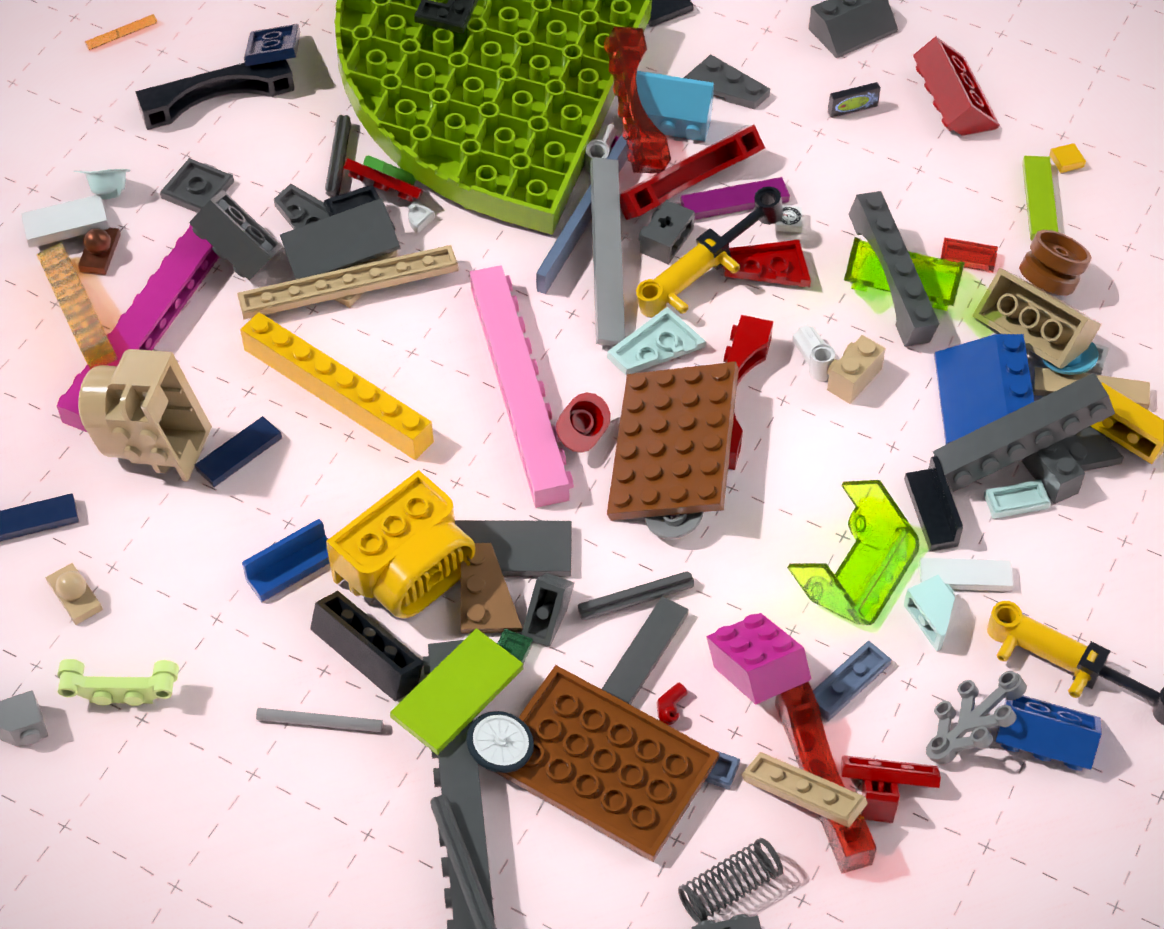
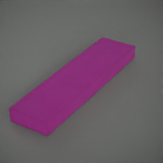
M783 177L681 195L680 202L683 207L695 211L694 220L753 209L755 207V193L763 187L777 188L781 193L782 203L789 202L790 194Z

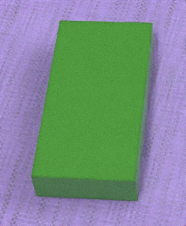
M370 155L364 159L363 165L413 186L416 182L412 173Z

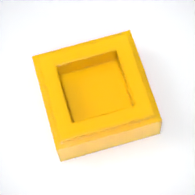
M1075 143L1052 148L1049 153L1060 173L1085 166L1086 160Z

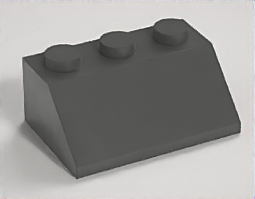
M825 0L811 6L808 29L836 59L898 31L888 0Z
M224 190L210 199L189 222L193 227V232L199 238L206 239L213 246V251L219 257L226 258L233 265L234 271L242 278L246 277L249 281L283 247Z

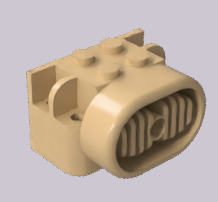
M128 349L124 351L118 366H95L86 374L81 384L78 399L80 419L101 454L111 458L128 459L131 463L152 465L157 473H166L170 466L175 467L183 481L189 480L195 467L194 464H196L212 425L172 352Z

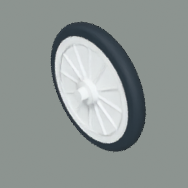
M492 711L484 713L472 722L467 732V747L471 756L479 765L493 772L508 773L516 771L529 761L533 753L534 741L530 729L520 718L508 712Z

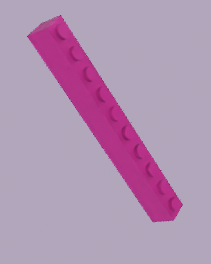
M189 225L184 235L178 238L175 247L169 255L163 258L161 266L155 274L149 277L143 290L134 297L132 305L126 313L120 316L117 325L111 333L105 336L97 352L90 356L88 364L82 372L75 376L73 384L67 392L60 396L56 407L62 423L87 432L81 422L78 408L79 392L86 374L95 366H118L124 351L128 349L153 350L220 258L206 239L199 238L193 232L191 225Z

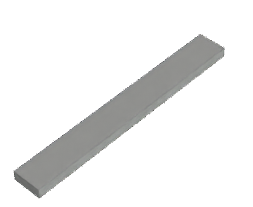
M592 157L590 161L596 344L615 346L625 339L618 160Z

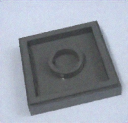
M188 158L160 191L161 199L198 213L210 199L222 190L226 192L234 183V177L229 173Z

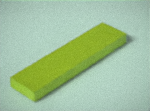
M1023 156L1022 166L1030 240H1033L1037 231L1040 230L1058 232L1050 156Z

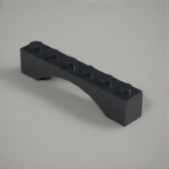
M287 59L250 66H246L244 62L135 91L146 129L150 130L172 124L189 108L214 97L239 93L273 97L295 91L292 70Z

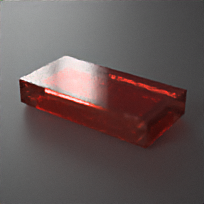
M944 237L939 263L993 273L998 246Z

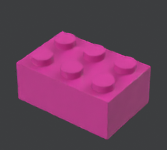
M761 612L750 614L744 620L731 626L720 627L716 632L706 636L714 668L755 705L812 680L804 647Z

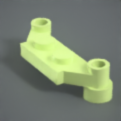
M64 659L59 663L57 676L60 680L57 692L63 697H75L77 695L88 699L90 703L103 706L111 703H126L131 706H139L143 703L153 704V700L156 698L167 699L172 696L174 682L178 680L179 665L173 661L159 660L154 663L151 677L83 676L84 663L76 659Z

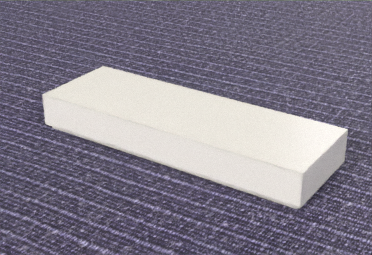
M921 557L919 560L920 583L939 575L945 584L947 583L951 586L952 590L1012 592L1013 589L1011 560Z

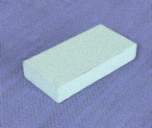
M1041 479L986 489L983 495L993 519L1049 509L1051 504Z

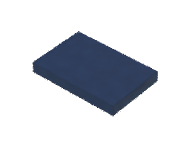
M299 24L251 31L244 55L245 65L250 66L296 58L301 33Z

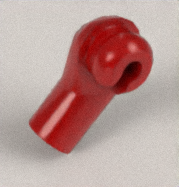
M677 682L657 700L658 719L667 725L677 722L679 712L677 713L676 703L688 694L687 689L680 682Z

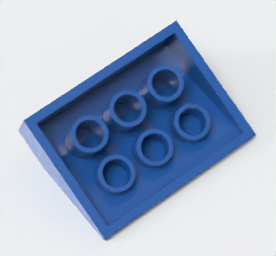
M994 334L934 353L945 445L1034 402L1024 334Z

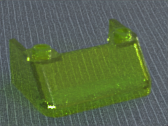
M854 237L844 281L852 283L851 289L867 292L869 287L891 292L883 268L871 245L860 238ZM909 252L930 302H932V307L948 311L949 306L955 307L965 269V262L959 261L957 263Z
M881 480L843 481L841 487L855 506L850 514L848 527L856 542L835 574L827 563H790L787 569L811 602L856 625H872L879 617L919 551V538Z

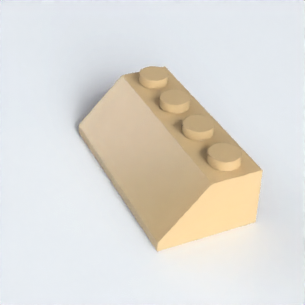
M999 268L972 315L1001 334H1024L1026 349L1060 369L1064 368L1088 349L1102 325L1014 273Z

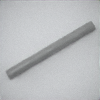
M257 708L256 720L380 733L383 730V720L268 708Z

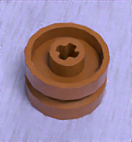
M1052 230L1037 231L1030 245L1031 251L1026 252L1019 269L1021 274L1038 288L1056 295L1068 296L1075 291L1080 281L1079 275L1085 273L1092 256L1082 244L1073 238Z

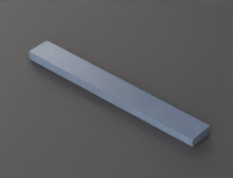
M625 129L606 158L618 160L619 173L634 150V131ZM591 184L536 272L537 292L543 294L548 292L591 221Z

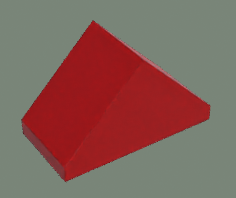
M863 780L862 795L865 796L868 804L861 812V819L893 823L900 798L898 784Z

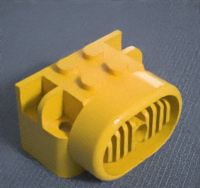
M420 470L408 477L326 541L333 581L338 584L345 579L349 583L350 591L355 596L363 595L364 597L375 598L395 617L401 619L410 618L420 613L461 579V562L464 560L469 566L470 562L467 560V556L472 559L475 554L474 541L455 525L452 499Z

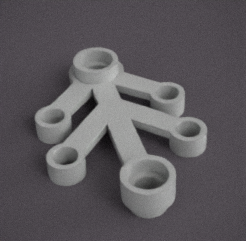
M1006 671L1001 674L998 679V688L975 709V698L979 694L978 687L972 680L961 682L957 687V692L962 698L958 725L951 730V721L956 716V710L951 702L942 701L938 703L934 709V713L939 719L937 735L930 740L926 747L928 758L937 764L944 765L954 760L958 751L972 748H987L993 741V736L987 728L996 726L1008 727L1016 721V714L1009 705L998 707L992 715L987 714L1004 698L1016 700L1024 695L1027 685L1021 675L1013 671ZM967 732H972L969 737H963Z

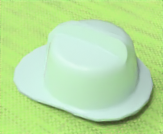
M131 169L75 170L73 172L84 173L91 192L96 195L100 194L101 199L108 200L120 196L121 191L126 186V173L131 172Z

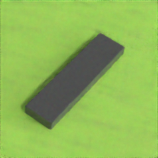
M662 596L605 682L602 690L631 705L687 618L689 609Z

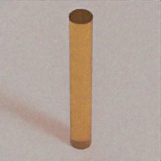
M151 14L86 40L85 45L88 50H92L157 24V19L154 14Z

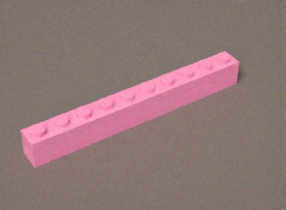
M502 265L470 271L472 295L534 506L537 508L569 501V489L574 488L573 478L570 471L565 472V452L563 448L558 449L557 446L559 437L556 425L551 426L550 423L552 419L551 407L549 402L544 403L543 400L545 397L544 384L542 380L537 381L536 376L539 375L536 359H531L529 355L532 354V347L529 337L524 338L523 335L525 333L523 317H518L516 313L519 312L516 295L511 296L510 293L513 291L510 275L505 276Z

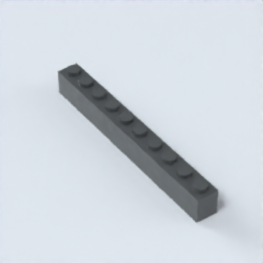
M464 640L429 643V656H423L424 675H429ZM472 720L438 755L431 750L432 759L438 758L439 768H433L435 788L441 787L442 795H446L494 919L478 763L473 759L468 750L466 739L468 729L474 721ZM438 827L440 847H446ZM447 852V857H441L443 878L449 877L450 888H444L446 909L452 908L453 919L447 920V929H476Z

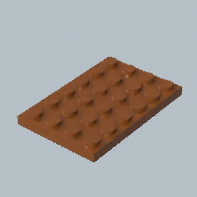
M736 362L627 374L606 513L610 520L724 510L739 371Z
M555 665L518 717L528 726L533 736L534 748L531 758L523 767L516 771L497 774L654 862L719 760V752Z

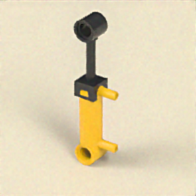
M770 186L759 189L754 196V211L724 235L720 236L709 228L696 238L697 246L655 279L642 281L636 288L641 313L646 317L653 318L665 309L667 303H669L678 312L684 314L688 311L689 306L677 295L712 267L718 270L724 266L732 273H736L740 265L731 258L729 243L757 221L771 225L782 219L783 206L780 191Z
M1000 601L993 606L987 624V633L993 640L1003 643L996 654L1000 661H1008L1016 645L1074 673L1072 678L1074 681L1068 690L1069 695L1073 698H1079L1085 686L1093 689L1100 676L1153 702V716L1159 723L1164 725V687L1158 692L1106 666L1105 664L1111 650L1092 641L1086 646L1022 614L1020 607L1013 602Z

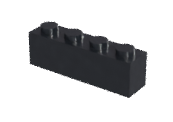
M336 591L315 602L310 630L396 702L409 694L419 684L424 662L342 593Z

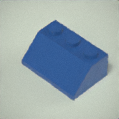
M1025 695L1016 700L1005 699L1004 705H1009L1016 714V721L1008 727L998 726L996 743H1000L1003 749L1011 752H1019L1020 750L1031 752L1033 757L1042 761H1051V759L1062 761L1066 767L1077 771H1082L1083 768L1092 769L1102 735L1101 717Z

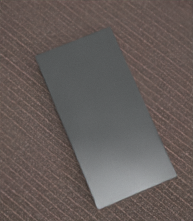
M382 198L280 234L295 279L349 268L401 249Z
M455 520V525L465 532L474 543L492 544L503 576H543L549 573L557 577H571L572 521Z

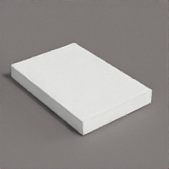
M100 194L21 213L29 248L85 235L91 229L99 228L105 230L109 228Z

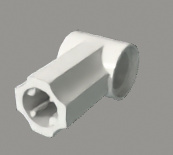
M808 324L799 327L792 334V341L809 365L810 376L818 381L828 380L829 374H827L830 364L835 360V349L831 345L825 344L815 327H811Z

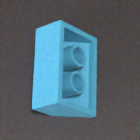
M637 71L630 110V129L706 142L712 117L714 83Z

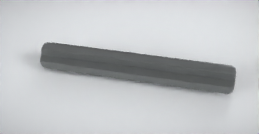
M339 115L336 121L325 185L326 195L329 197L340 194L351 128V117L349 115Z
M685 571L579 603V616L582 620H589L658 599L662 596L691 589L694 587L693 576L690 572Z

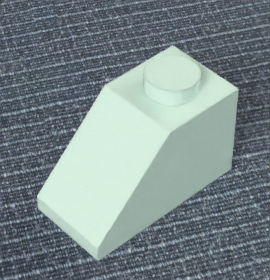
M939 575L908 588L903 604L936 652L942 650L955 600L951 586L947 583L945 584Z

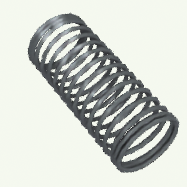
M760 837L754 841V844L750 843L748 847H743L742 851H737L735 855L731 854L723 862H718L717 866L713 865L711 870L706 869L705 873H700L698 877H693L692 881L688 880L686 885L682 884L679 886L678 894L687 913L696 923L708 920V916L713 917L714 912L720 913V908L725 910L727 904L732 906L733 901H739V897L745 898V893L751 894L752 889L757 891L758 886L763 887L764 882H770V878L775 880L776 877L782 875V861L770 842ZM761 844L764 845L765 848L771 854L778 871L775 870L771 860L762 850ZM751 853L757 858L761 868L766 873L767 880L762 876L757 865L754 863ZM745 857L751 862L761 880V884L756 880L751 869L748 867ZM739 861L746 868L747 872L749 873L750 877L752 878L755 884V887H753L750 884L746 875L742 871ZM733 865L740 872L741 876L743 877L744 881L748 886L749 891H747L746 888L742 885L740 879L736 875ZM727 869L734 876L735 880L741 888L742 894L736 889L735 885L729 877ZM721 873L728 880L729 884L734 890L736 898L728 890L727 886L723 881ZM715 877L719 880V882L725 889L730 902L722 894L721 890L717 885ZM709 881L712 883V885L719 893L724 906L718 901V899L714 895L709 884ZM702 884L711 894L713 900L715 901L717 909L712 905V903L708 899ZM697 890L702 894V896L706 900L711 913L706 909V907L702 903L697 893ZM685 892L687 893V896H688V898H689V900H690L691 905L689 904V902H688V900H687V897H686V895H685Z

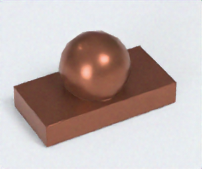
M109 227L105 230L95 228L85 234L83 243L85 248L78 264L80 272L106 275L121 236L119 228Z

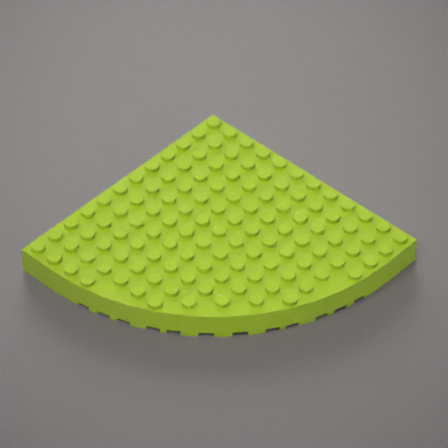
M337 0L334 24L338 68L344 90L356 116L370 137L398 167L412 173L416 180L438 194L462 205L465 209H471L502 221L553 235L583 169L587 144L596 139L650 20L652 0H478L463 34L416 23L414 15L421 0ZM432 0L444 4L448 2V0Z

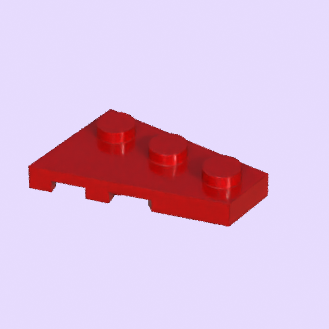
M347 158L344 168L349 170L348 176L362 182L364 177L374 181V187L388 192L389 187L399 191L398 197L410 202L413 201V198L420 200L424 191Z
M800 240L730 248L731 258L740 265L739 270L736 273H732L722 266L724 277L809 288L811 285V278Z

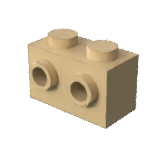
M861 335L855 343L850 342L843 356L839 360L835 359L828 368L827 391L851 404L882 370L886 348L864 335Z

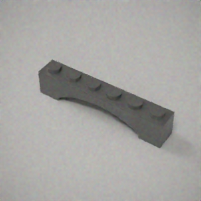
M882 191L857 194L848 215L857 236L862 235L868 241L883 268L894 303L896 314L895 326L904 347L930 343L940 323Z

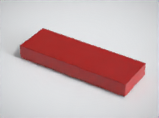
M847 755L842 756L841 759L842 777L940 788L941 776L937 766Z

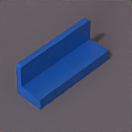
M317 519L242 562L246 582L261 603L330 564L326 545L328 538L325 535L323 522Z

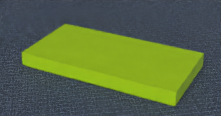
M476 628L390 711V718L438 755L524 669V664Z

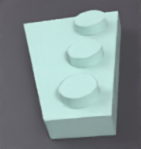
M666 307L607 351V359L627 375L703 349L707 341L669 307Z

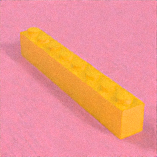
M258 312L240 329L246 352L412 459L416 460L434 442L432 421L262 313Z

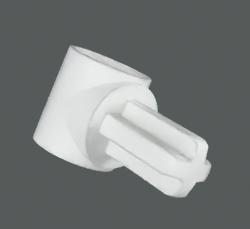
M605 124L597 139H593L587 144L584 168L589 173L592 156L606 159L612 148L610 146L617 135V129L614 128V125Z

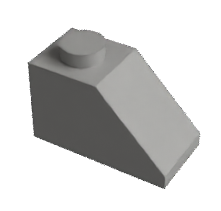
M33 690L0 701L1 741L19 747L21 745L34 744L40 739L48 737L41 708Z

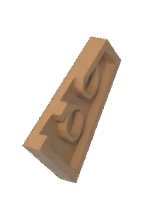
M474 543V557L470 559L467 556L470 565L468 566L464 560L461 562V633H472L476 628L483 633L522 632V625L492 544Z

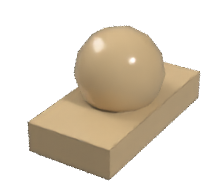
M73 563L45 577L48 585L75 625L103 610L100 602L87 585L85 578L79 573Z

